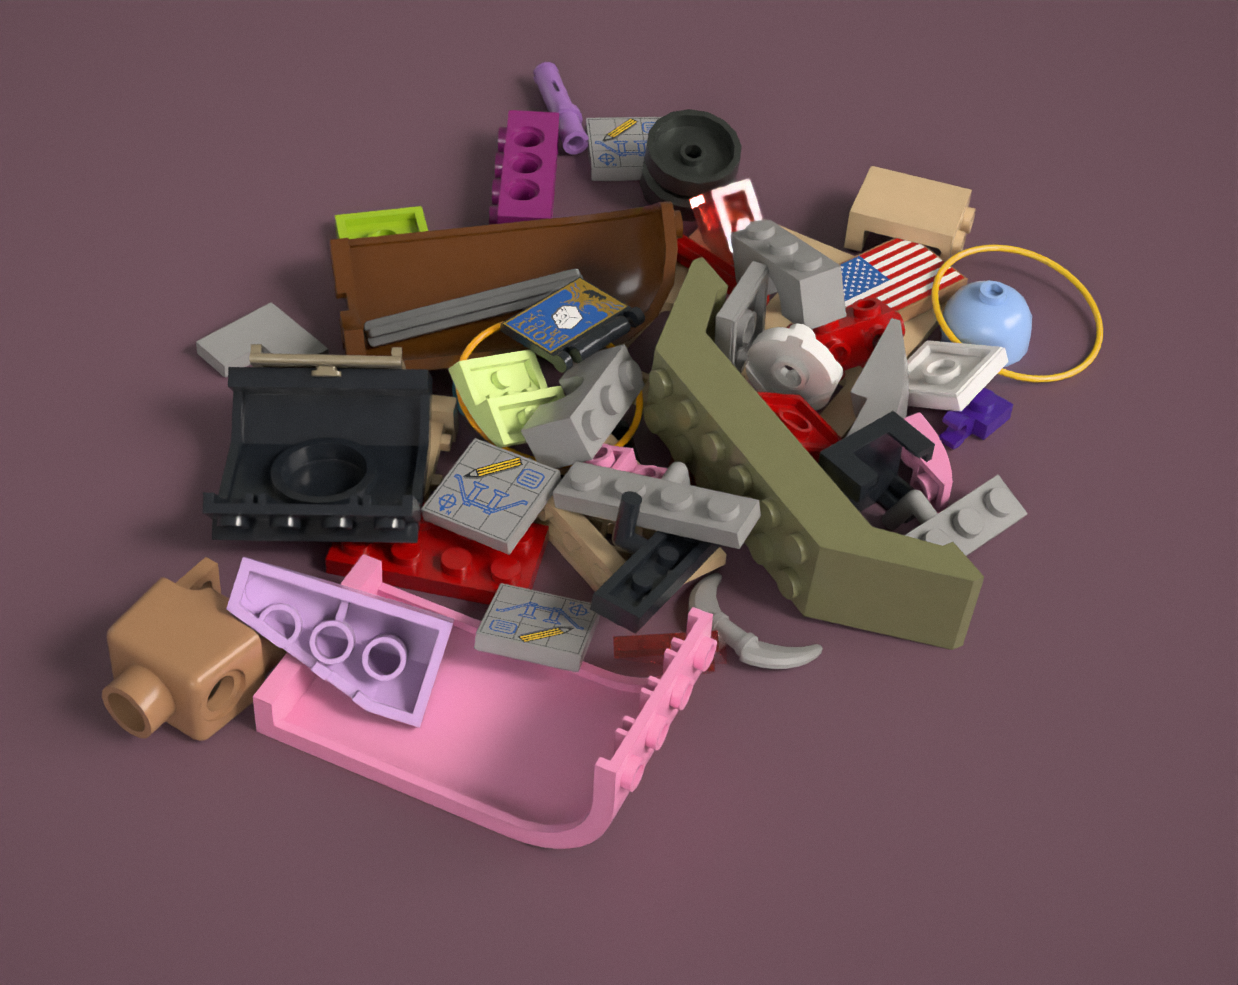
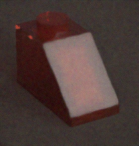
M750 179L723 186L689 199L703 242L714 254L733 266L734 260L730 233L746 228L750 222L762 220Z

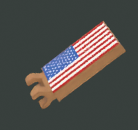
M893 238L839 264L841 265L845 308L851 307L859 299L878 298L897 311L904 322L933 309L932 285L938 270L945 261L923 244ZM952 266L947 269L941 279L938 291L939 305L947 302L962 286L967 285L968 278Z

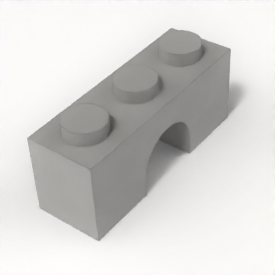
M756 220L750 222L746 228L730 233L737 284L752 261L766 264L769 269L767 295L778 292L782 316L792 323L804 324L812 330L846 317L841 265L771 220Z
M625 344L598 351L580 363L573 362V367L567 370L559 380L566 397L540 405L521 429L537 462L557 469L573 465L575 461L585 462L594 458L645 386L642 380L641 369L632 360Z

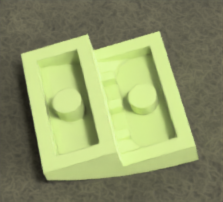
M530 349L462 360L448 369L469 413L485 435L500 448L527 443L521 429L540 405L565 397L561 385L548 388L535 352Z

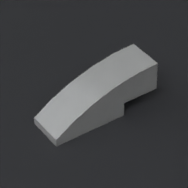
M891 318L850 392L856 420L847 436L891 411L896 412L903 419L906 418L909 400V375L900 320Z

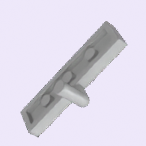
M575 461L552 492L555 508L616 521L622 494L627 491L636 492L642 497L636 526L740 549L761 516L759 500L691 486L688 468L682 462L672 463L662 478L658 479Z
M996 475L940 513L936 512L921 491L911 490L883 514L882 521L888 529L895 530L914 515L921 525L905 536L942 546L954 542L967 557L1017 523L1028 513L1001 477Z

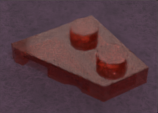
M718 630L711 631V638L717 641V647L710 666L705 672L702 671L701 674L715 673V664H727L726 642ZM686 632L613 636L614 659L663 665L664 652L667 648L671 650L673 637L685 640Z

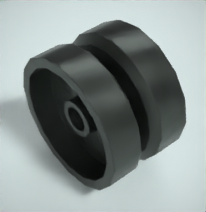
M692 109L673 111L659 118L649 130L642 166L640 187L645 200L650 205L671 201L674 211L680 210L682 221L688 222L706 220L716 209L727 206L732 197L735 176L738 172L742 145L736 131L725 120L705 111Z

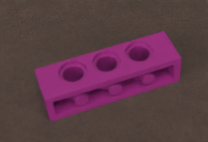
M508 111L507 127H499L495 178L500 179H493L492 205L498 206H490L489 225L553 218L559 146V113Z

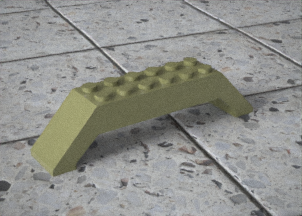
M703 257L693 260L655 347L652 371L649 374L650 385L647 406L644 408V419L649 430L657 434L669 448L675 462H682L687 466L688 473L696 482L697 487L759 500L761 516L744 543L748 546L753 559L758 564L763 565L777 582L781 594L786 599L791 600L803 616L950 650L963 646L984 576L954 542L942 546L872 527L715 344L716 315L725 303L728 285Z

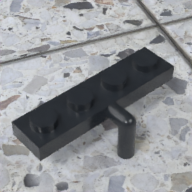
M627 491L621 496L612 541L616 547L630 553L632 556L593 594L590 610L636 634L721 545L657 531L649 540L634 533L642 497L636 492Z

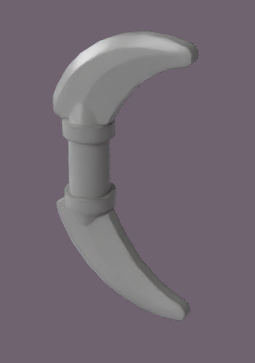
M713 573L700 580L690 594L688 611L690 612L692 607L713 614L711 636L718 637L732 647L735 653L740 656L739 660L744 663L761 668L789 669L808 664L822 653L823 648L818 644L804 647H785L758 641V637L753 633H747L731 622L729 616L720 610L716 598L717 587L722 579V575L719 573Z

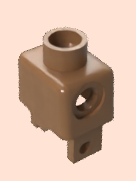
M205 557L176 583L161 577L107 631L106 638L114 680L102 690V699L112 718L123 729L138 738L149 737L164 722H167L192 739L198 741L207 740L253 703V696L264 683L265 675L287 653L283 648H279L254 629L238 621L226 610L229 598L221 594L218 563Z

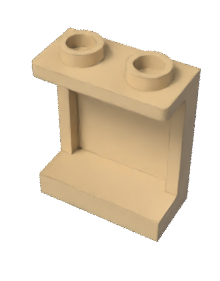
M871 166L849 212L844 248L861 252L869 232H874L938 248L941 250L940 258L946 262L953 255L963 251L966 233L969 234L976 212L975 208L969 207L972 190Z

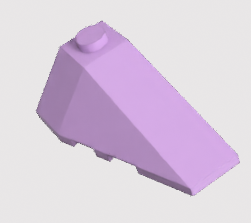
M248 557L242 558L226 610L273 644L283 648L301 661L320 678L327 680L352 698V701L366 711L419 728L454 622L453 618Z

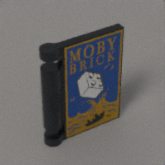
M579 277L502 322L500 331L548 360L559 372L563 373L573 367V362H582L627 334L631 327L636 328L645 322V315L640 308L628 306Z

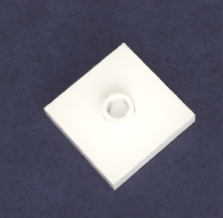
M927 340L907 360L909 375L908 406L961 412L1009 362L1005 348Z

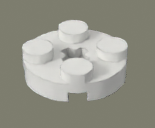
M796 323L792 324L790 328L776 327L761 332L747 353L749 361L745 366L746 374L758 392L801 395L815 411L828 403L843 375L841 365L835 360L831 352L816 339L813 330L804 324ZM785 365H786V366H790V367L794 368L795 370H788V369L785 367Z

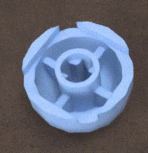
M976 281L962 286L947 301L943 311V318L953 334L963 344L1005 348L1009 362L1004 367L1020 361L1027 353L1032 330V314L1025 298L1014 288L997 281ZM940 327L942 333L941 342H951Z

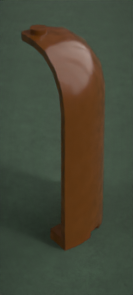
M665 201L644 207L596 214L355 239H330L329 248L336 299L345 298L347 311H340L339 318L342 346L345 355L391 356L392 347H402V359L406 369L434 370L450 368L459 361L467 345L478 334L497 323L506 321L523 310L376 348L370 347L365 339L364 323L368 320L574 268L579 269L584 280L632 308L638 307L643 311L645 322L636 328L631 327L627 334L612 342V344L617 345L630 341L658 317L675 284L677 239L683 237L680 210L674 211L671 201ZM499 330L481 341L473 349L467 360L529 349ZM535 353L537 358H542L540 355Z

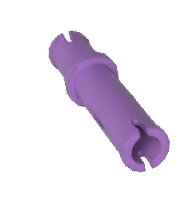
M551 62L541 63L533 70L535 75L533 79L539 88L548 111L559 113V137L562 141L563 149L569 154L582 153L589 144L587 141L589 137L582 126V114L579 108L572 104L556 65Z

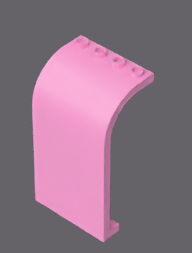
M363 554L341 582V585L403 602L454 619L420 728L366 711L352 701V698L327 680L320 678L309 667L287 652L253 696L256 732L517 841L553 849L581 847L594 842L608 829L629 792H633L637 788L645 766L652 754L662 746L669 726L676 714L686 706L693 686L702 671L705 672L710 666L717 647V641L711 638L713 614L692 607L688 613L686 639L681 640L673 637L671 650L667 648L664 652L663 675L649 676L648 678L624 676L584 661L579 672H572L474 649L476 632L482 621L383 583L382 561Z

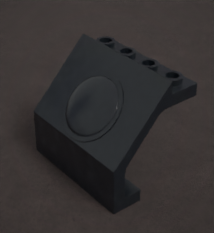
M228 367V387L233 391L231 443L218 495L214 492H203V514L213 519L212 540L418 542L422 514L421 508L423 507L431 452L433 378L427 369L337 368V371L342 373L341 377L335 378L312 377L311 371L316 370V368Z

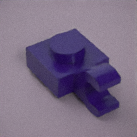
M983 388L961 412L946 411L942 422L948 425V428L939 435V438L944 445L953 450L958 448L971 434L985 440L1010 419L1014 404L996 395L991 390Z

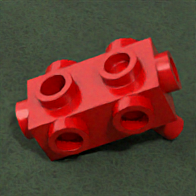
M878 298L859 299L851 307L845 308L846 317L812 329L816 339L831 352L835 360L843 368V375L840 381L846 376L845 370L857 366L865 367L891 318L900 320L903 337L905 336V325L901 315Z

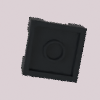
M891 411L822 450L819 454L818 464L859 512L875 503L881 505L885 510H889L909 491L915 490L898 476L902 447L917 458H922L928 462L932 460L935 443L896 412ZM912 515L904 523H908L916 517Z

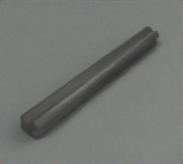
M574 268L368 320L364 323L365 339L370 347L376 348L524 310L575 279L583 278L579 269Z

